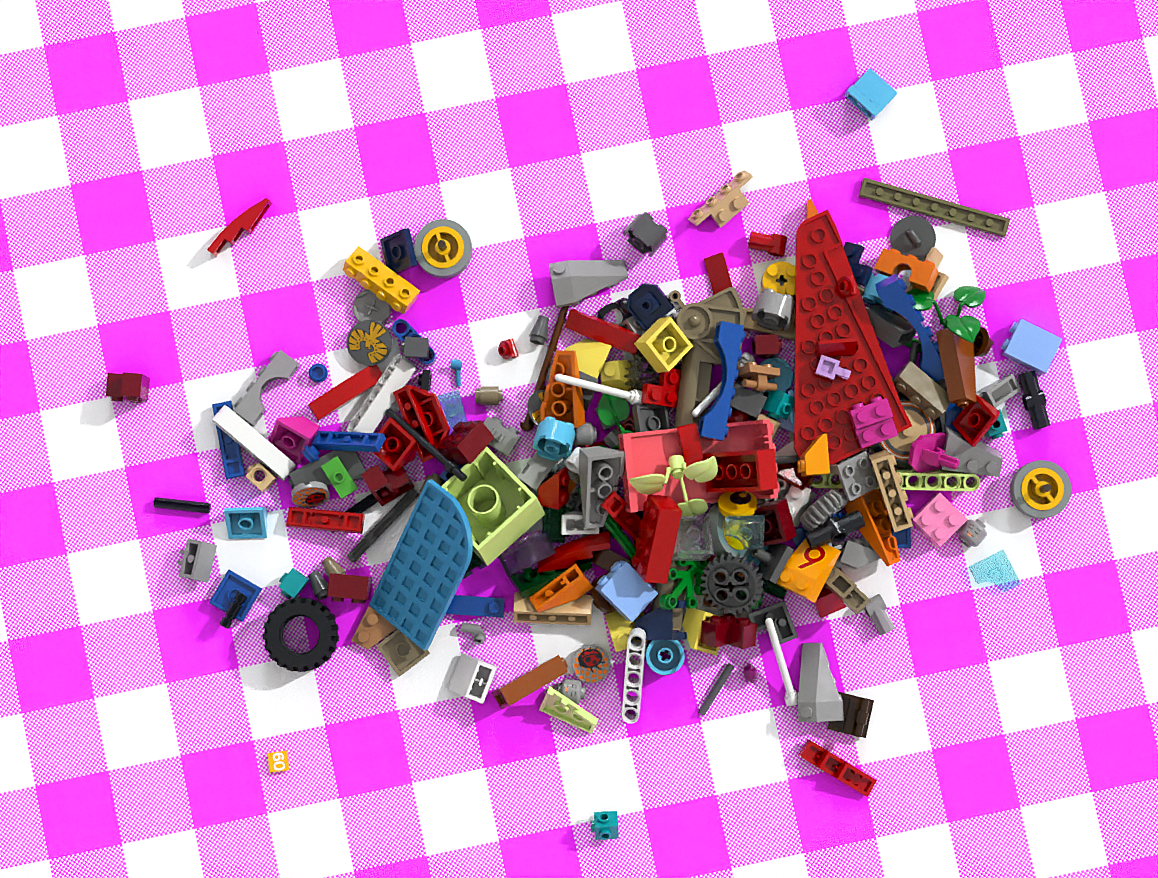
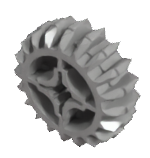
M837 488L832 489L807 508L800 516L799 522L808 532L823 526L824 522L832 515L844 509L848 500Z

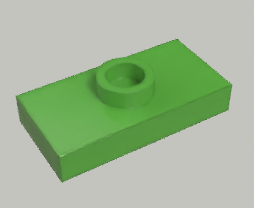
M338 456L321 466L341 499L358 490V487Z

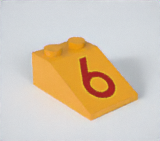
M805 538L790 556L776 584L815 603L841 551L827 544L812 550Z

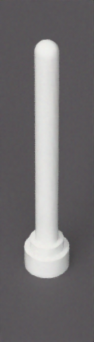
M744 352L739 366H745L747 362H755L754 357ZM722 381L692 411L694 417H698L717 398Z
M562 374L555 375V380L558 382L624 398L632 405L641 404L642 391L634 389L628 392Z
M767 618L765 624L786 689L785 703L787 706L797 705L798 692L793 689L773 620Z

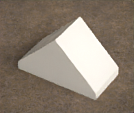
M572 511L562 515V535L599 534V527L584 528L583 512Z

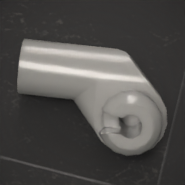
M462 622L461 632L471 633L476 644H483L486 640V634L481 626Z

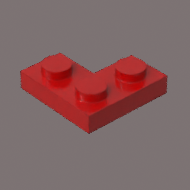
M672 368L669 372H661L659 385L643 384L641 403L677 408L681 370Z

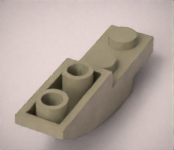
M834 565L824 587L827 590L829 589L851 611L858 615L871 600L857 588V585Z

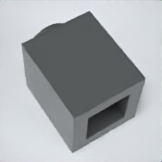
M405 337V341L401 342V353H404L405 358L428 359L430 340L429 338Z

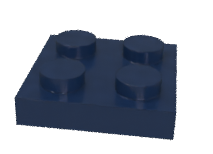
M409 228L401 229L380 239L385 264L396 274L418 265Z

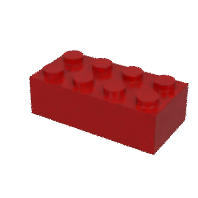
M775 449L724 451L703 454L704 460L714 456L718 465V472L715 478L705 482L706 493L762 491L778 488Z
M648 494L647 501L643 505L644 515L639 524L640 534L636 539V553L632 557V566L644 582L667 584L682 510L670 496Z

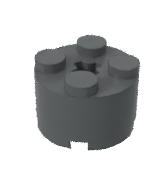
M644 212L643 214H638L623 231L624 237L626 234L629 236L627 241L642 254L648 252L650 253L648 256L652 257L667 240L666 233L668 231L663 225L656 224L649 213Z

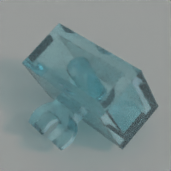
M456 390L437 396L450 427L449 434H451L453 427L458 422H467L460 392Z

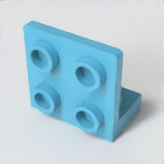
M868 69L846 91L844 96L873 121L897 95V92L872 69Z

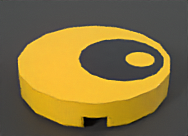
M748 491L725 492L719 497L718 509L727 518L731 516L736 520L745 519L752 516L754 511L757 510V499Z

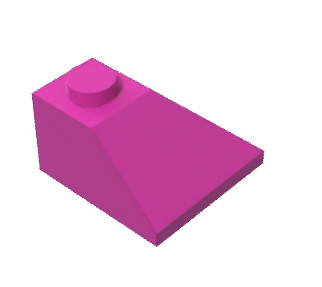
M305 417L278 418L269 442L289 459L301 464L305 457L302 451L306 445L311 447V443L318 433L320 426Z

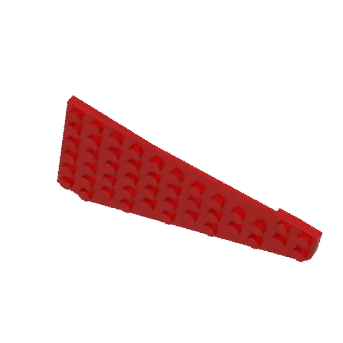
M828 209L804 220L796 231L793 449L800 461V456L818 436L827 434L829 465H832L870 447L860 448L848 414L849 411L853 410V405L863 402L865 406L871 404V399L881 396L882 400L886 398L888 400L897 433L912 427V424L900 402L856 280V295L843 296L838 290L839 279L844 276L853 275L844 251L839 232ZM857 338V349L854 355L830 357L840 361L838 367L851 371L848 380L835 375L834 380L815 374L820 360L817 357L816 343L818 341Z

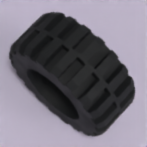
M310 598L289 599L277 605L275 610L268 615V620L264 623L263 627L265 628L263 639L265 640L264 647L266 651L268 650L269 657L277 662L278 666L284 667L289 671L305 672L319 668L331 658L339 641V627L336 624L334 614L329 611L330 609L326 605ZM299 616L310 618L319 629V640L316 646L306 653L292 651L287 647L283 638L286 624L291 619Z

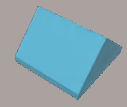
M224 508L229 539L267 538V508Z

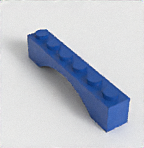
M894 274L876 283V291L884 306L904 316L917 331L921 340L920 369L935 382L945 378L938 342L934 343L931 337L934 335L930 327H925L923 323L925 319L920 310L916 311L914 307L916 302L911 294L908 295L905 291L907 286L903 278L899 279L897 274Z
M724 321L716 324L713 342L721 359L722 383L714 404L700 418L698 427L700 438L724 441V438L728 435L729 427L726 425L732 413L730 402L735 396L733 385L739 373V370L736 368L737 362L740 361L742 356L740 345L745 338L744 325Z

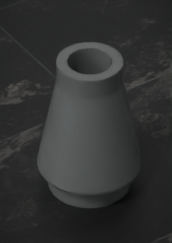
M538 316L529 334L530 342L544 345L547 341L548 317Z
M318 570L310 573L308 577L314 596L318 600L327 598L329 585Z

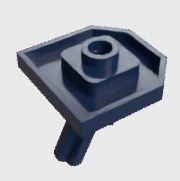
M643 283L628 295L627 309L644 331L648 330L659 318H663L675 308L657 284Z

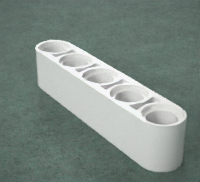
M396 355L349 423L347 431L373 433L385 416V411L396 400L393 392L406 385L414 373L416 365L403 355Z
M224 405L212 418V422L282 481L296 468L293 461L229 407Z
M641 628L632 629L627 641L622 719L629 724L637 722L641 709L646 633ZM639 637L642 641L635 642L632 638ZM637 655L640 657V659L633 660L631 656ZM635 673V674H637L639 677H638V678H632V677H630L629 674ZM633 691V692H635L637 695H636V696H630V695L628 694V692ZM627 710H634L635 714H629Z

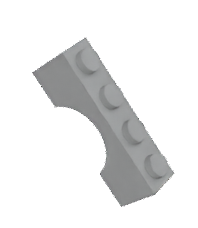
M279 350V352L275 351L269 359L271 361L267 367L264 366L259 371L257 381L250 383L246 389L247 394L244 398L240 397L234 405L236 407L234 411L254 426L266 412L262 403L264 388L270 382L277 379L290 380L301 366L282 350Z

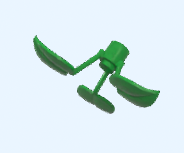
M974 286L957 288L954 292V299L961 303L959 304L956 316L948 315L945 319L941 315L937 302L933 300L934 293L932 291L928 293L916 288L907 292L908 295L911 294L916 302V305H914L916 311H926L933 304L943 329L948 328L958 337L970 343L974 342L981 328L980 321L972 316L966 315L961 318L959 316L964 304L969 308L980 306L986 298L985 290Z
M604 393L598 404V416L601 422L607 426L616 423L621 431L619 434L633 433L625 430L619 423V421L625 420L629 415L630 407L628 402L624 398ZM618 443L616 446H614L612 449H614V450L618 449V448H619V443Z

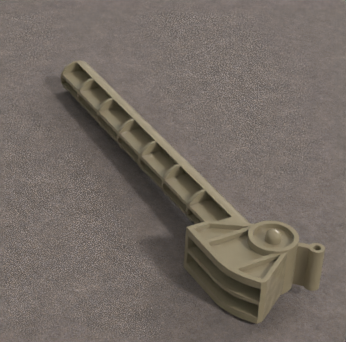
M729 287L698 303L687 305L681 301V294L677 290H673L666 295L676 310L672 317L673 321L693 345L682 357L674 429L696 423L699 426L700 418L707 412L706 408L698 417L692 415V411L709 395L712 366L722 367L718 350L713 342L716 324L724 321L744 325L743 305L737 291L733 287ZM694 518L680 519L670 568H675L678 571H688L689 565L678 567L674 560L677 555L690 557ZM681 579L667 580V584L655 583L654 590L658 594L653 599L652 611L660 607L659 599L661 595L670 594ZM686 587L678 596L677 600H685ZM673 608V630L681 631L684 608Z

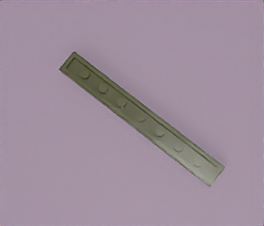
M863 178L858 197L1003 238L1006 237L1010 218L868 178Z

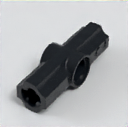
M1035 370L1019 374L1018 378L1023 392L1022 401L1026 411L1029 412L1033 429L1037 430L1050 426L1045 407V394L1043 390H1040Z
M857 510L841 518L832 517L826 520L823 526L805 533V537L809 547L813 550L831 541L833 543L842 541L847 534L865 527L863 516Z

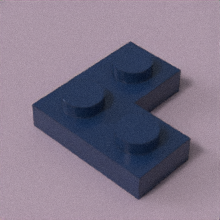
M845 242L844 251L856 283L867 286L873 268L859 264L865 247Z

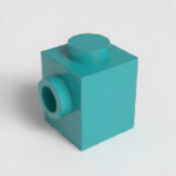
M780 390L770 391L762 409L769 412L768 416L778 420L780 417L787 420L794 405V397Z
M999 409L998 419L985 433V438L991 436L992 440L1003 437V432L1008 431L1001 409Z
M292 568L289 573L285 572L279 580L281 583L279 588L282 589L280 593L288 599L291 597L297 598L310 579L295 568Z

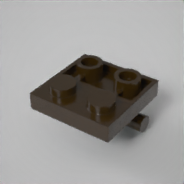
M838 692L843 700L844 720L829 721L827 729L866 738L874 700Z

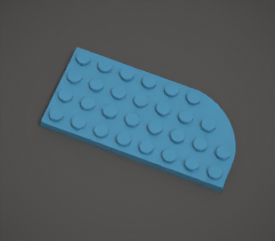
M434 480L426 481L369 603V606L422 650L429 649L470 565L473 551L471 527L462 506L453 495Z

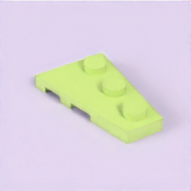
M551 686L539 709L541 712L592 734L599 720Z

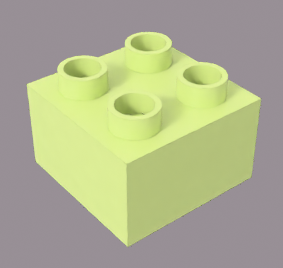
M486 446L471 464H466L460 469L467 475L465 481L462 482L453 475L441 487L453 495L462 506L471 527L473 551L488 566L541 519L545 512L538 498Z

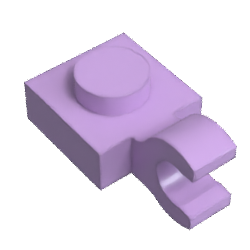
M821 355L815 374L834 380L835 375L848 380L851 371L838 367L840 361Z

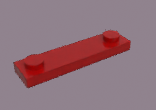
M289 507L286 526L362 534L365 515L362 513Z

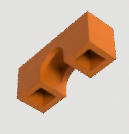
M883 248L874 267L877 273L888 277L894 274L898 276L903 270H910L911 276L908 281L911 286L930 293L939 274L933 262L928 260L922 262L913 255H902L901 252L890 248V250Z

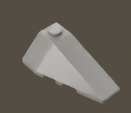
M566 260L549 264L557 308L575 305L581 302V299L589 295L593 296L597 294V291L605 287L609 288L628 278L625 260Z
M600 446L579 448V476L585 529L604 526L608 513L601 507V504L612 491H617L618 487L616 485L619 477H622L624 472V451Z
M803 643L798 693L799 722L844 720L843 700L835 685L836 680L830 671V663L822 643Z

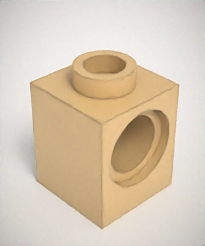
M260 462L257 464L253 463L247 469L248 474L246 477L264 493L278 479ZM259 471H263L265 478L258 482L256 474Z

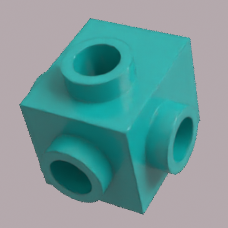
M617 811L594 812V820H590L591 832H595V840L619 839Z

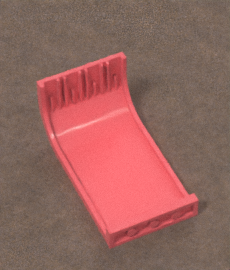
M770 419L727 423L726 426L729 427L724 441L700 438L703 454L759 449H775L776 452L775 444L772 442L774 428ZM677 428L618 434L619 450L625 452L622 480L624 500L627 503L625 506L626 512L643 511V505L647 501L648 494L638 492L630 484L629 479L650 474H662L665 476L666 467H669L668 459L674 455L682 456V450L678 443ZM671 474L667 484H663L661 491L649 494L670 496L676 504L685 502L680 479L673 478ZM684 474L683 480L688 501L698 498L705 500L707 503H716L719 497L725 493H706L705 482L699 483L695 479L690 480ZM778 483L777 489L748 492L752 493L756 499L778 498L780 487Z

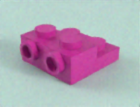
M881 396L871 399V404L864 406L862 402L853 405V410L848 412L860 448L899 436L892 419L893 414L887 398L882 400Z

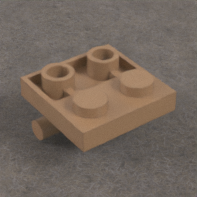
M747 362L745 366H737L736 369L739 370L737 380L742 382L743 387L763 392L766 390H777V384L768 383V380L780 376V368L772 367L771 364L757 365L756 362Z

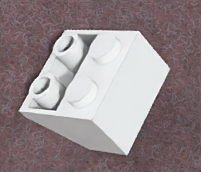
M461 653L448 689L483 704L498 666Z

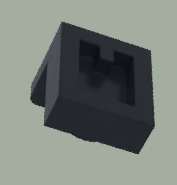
M423 370V373L419 374L418 385L421 386V389L429 392L432 380L431 370Z

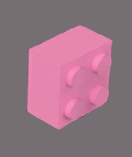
M940 492L936 493L911 519L912 524L936 547H941L968 520Z

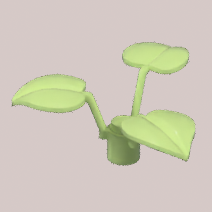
M674 455L668 459L669 467H666L665 476L662 474H650L629 479L630 484L642 494H654L661 491L663 484H667L670 474L673 478L680 479L685 502L678 503L677 505L682 510L681 518L689 519L704 514L708 509V504L705 500L698 498L688 501L683 480L684 474L690 480L695 479L699 483L707 482L717 475L718 465L716 458L712 456L707 460L696 462L686 467L683 456Z

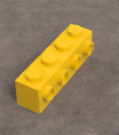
M358 246L345 261L342 271L348 277L358 281L363 288L369 289L376 294L378 299L391 305L395 311L404 315L417 300L420 293L419 289Z

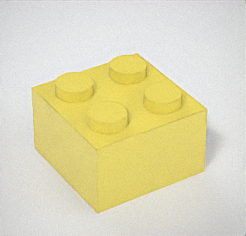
M671 317L659 318L634 343L657 373L669 372L693 347Z

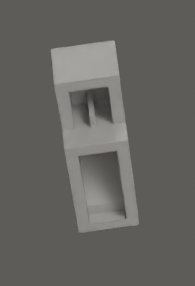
M1012 373L976 392V394L996 408L1021 391V388Z

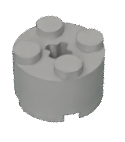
M764 289V292L760 293L757 297L752 320L756 319L758 321L757 325L768 330L788 329L795 307L794 298L788 294L776 293L773 289Z

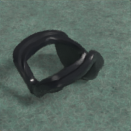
M621 298L614 303L605 305L599 310L597 317L604 320L603 317L610 310L618 309L622 313L623 322L632 316L627 309L628 299Z

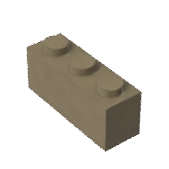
M911 361L905 364L893 379L896 390L904 394L911 403L918 406L933 420L941 416L951 403L949 402L947 391Z

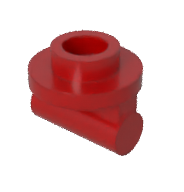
M853 275L841 277L838 281V290L843 296L857 294Z
M513 338L500 342L498 352L503 359L519 357Z

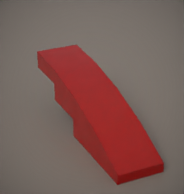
M265 198L248 208L217 236L207 250L217 257L227 242L234 246L244 230L251 234L271 206V201Z
M570 309L565 325L566 328L598 342L638 355L639 349L634 343L641 335L613 322L608 323L598 317L588 316L576 309Z
M377 365L368 366L309 403L308 407L319 421L367 392L368 389L376 385L383 373Z
M610 531L572 540L545 553L538 558V573L570 568L576 564V560L593 558V551L611 549Z
M807 739L798 754L801 758L866 797L869 796L877 782L876 779Z

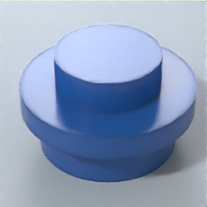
M317 363L310 367L309 377L312 381L320 383L326 380L328 370L323 364Z
M306 445L302 451L303 455L311 463L318 461L319 451L313 445L311 447Z

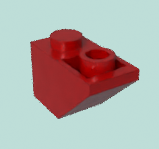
M567 467L562 468L538 487V500L541 506L559 510L568 503L570 476L568 475Z

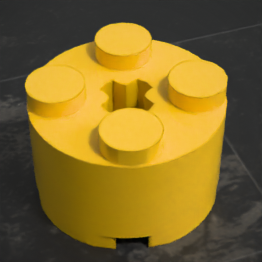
M783 261L771 264L761 278L762 291L764 292V289L768 288L773 289L776 293L788 294L794 297L795 266ZM779 278L785 282L782 286H780L779 282H776Z

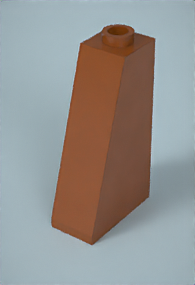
M948 328L936 331L949 402L960 408L968 407L969 404L976 403L974 342L970 343L958 337Z
M557 655L497 689L492 694L502 710L567 673L568 665L563 657L560 658Z

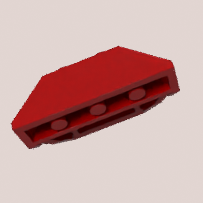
M406 385L394 391L393 394L404 421L437 449L442 444L441 440L449 434L450 427L436 394L412 385ZM419 443L417 444V452L422 463L435 458Z

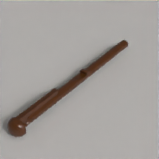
M564 306L560 309L534 393L546 389L544 383L553 354L557 350V343L569 306ZM528 411L525 421L520 422L521 429L526 432L534 428V423Z

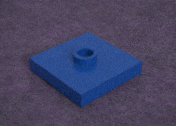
M228 569L209 603L226 612L232 601H235L234 598L238 592L246 595L247 599L241 605L242 608L236 616V619L244 622L263 588Z

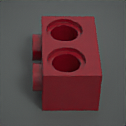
M778 334L755 335L752 339V356L754 359L776 358L780 351H782V339H778Z

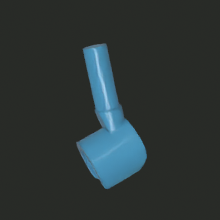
M452 359L450 369L456 370V386H461L460 373L462 362Z

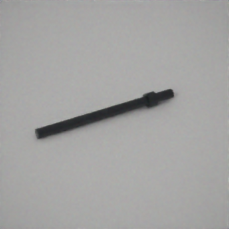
M391 408L385 411L389 418L394 419L424 449L444 465V469L447 472L454 474L462 482L467 479V475L458 468V465L453 460L446 458Z

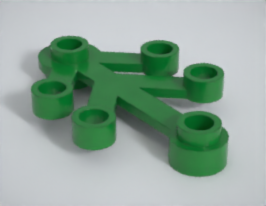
M697 552L691 557H686L685 555H677L675 557L676 566L690 565L691 567L688 571H678L675 568H670L668 580H675L676 578L681 580L670 594L661 595L659 605L662 609H673L677 605L678 596L685 587L686 608L693 609L697 606V600L693 597V577L695 574L696 585L694 586V592L696 595H705L702 594V591L706 587H702L700 584L703 581L701 579L703 570L707 567V558L702 552Z

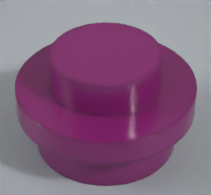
M752 664L744 667L746 682L754 683L755 679H758L757 668H753Z

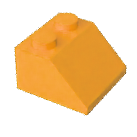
M827 434L818 436L800 456V461H797V471L801 473V477L830 473Z

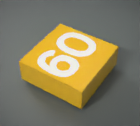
M288 750L267 753L270 773L290 770Z

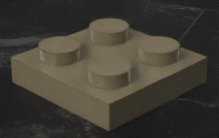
M396 630L376 646L399 677L430 654L428 649L422 650L399 630Z

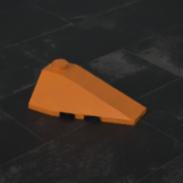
M557 350L550 371V379L545 389L544 401L540 408L541 421H544L545 417L550 416L565 423H572L574 428H579L585 424L582 388L555 380L556 374L580 379L576 351Z
M873 489L852 501H847L845 511L848 514L857 510L861 513L865 527L858 530L886 566L901 561L897 541L892 536L891 524L880 490Z

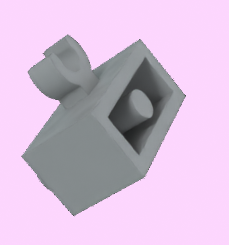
M487 416L484 425L494 436V439L488 445L509 457L520 440L519 432L510 426L508 429L501 425L503 422L493 416L491 419Z
M187 539L185 551L180 550L179 552L184 554L183 560H177V563L181 565L179 577L208 583L217 545Z

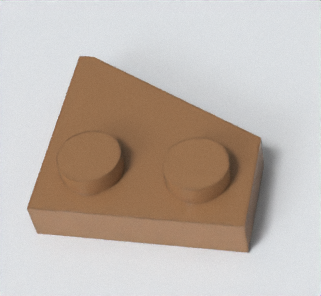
M369 606L351 641L369 650L397 628Z

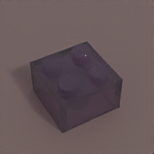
M536 532L510 545L498 558L508 577L556 554V551L546 532L541 535Z

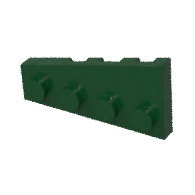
M589 558L576 560L577 566L583 572L593 568ZM531 567L523 568L524 572L514 574L513 571L507 574L522 598H526L538 592L569 568L538 573L537 568L531 569Z

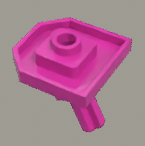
M940 432L920 435L913 442L910 448L908 464L915 472L939 470L940 465L954 470L958 468L960 464L959 459L946 455L944 451L947 434Z

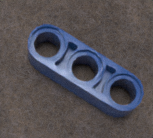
M398 319L393 323L392 330L401 342L405 341V337H421L407 321ZM404 324L407 327L406 331L401 334L398 333L396 330L398 325ZM430 346L429 352L433 355L430 361L418 359L425 366L433 365L437 359L434 350Z

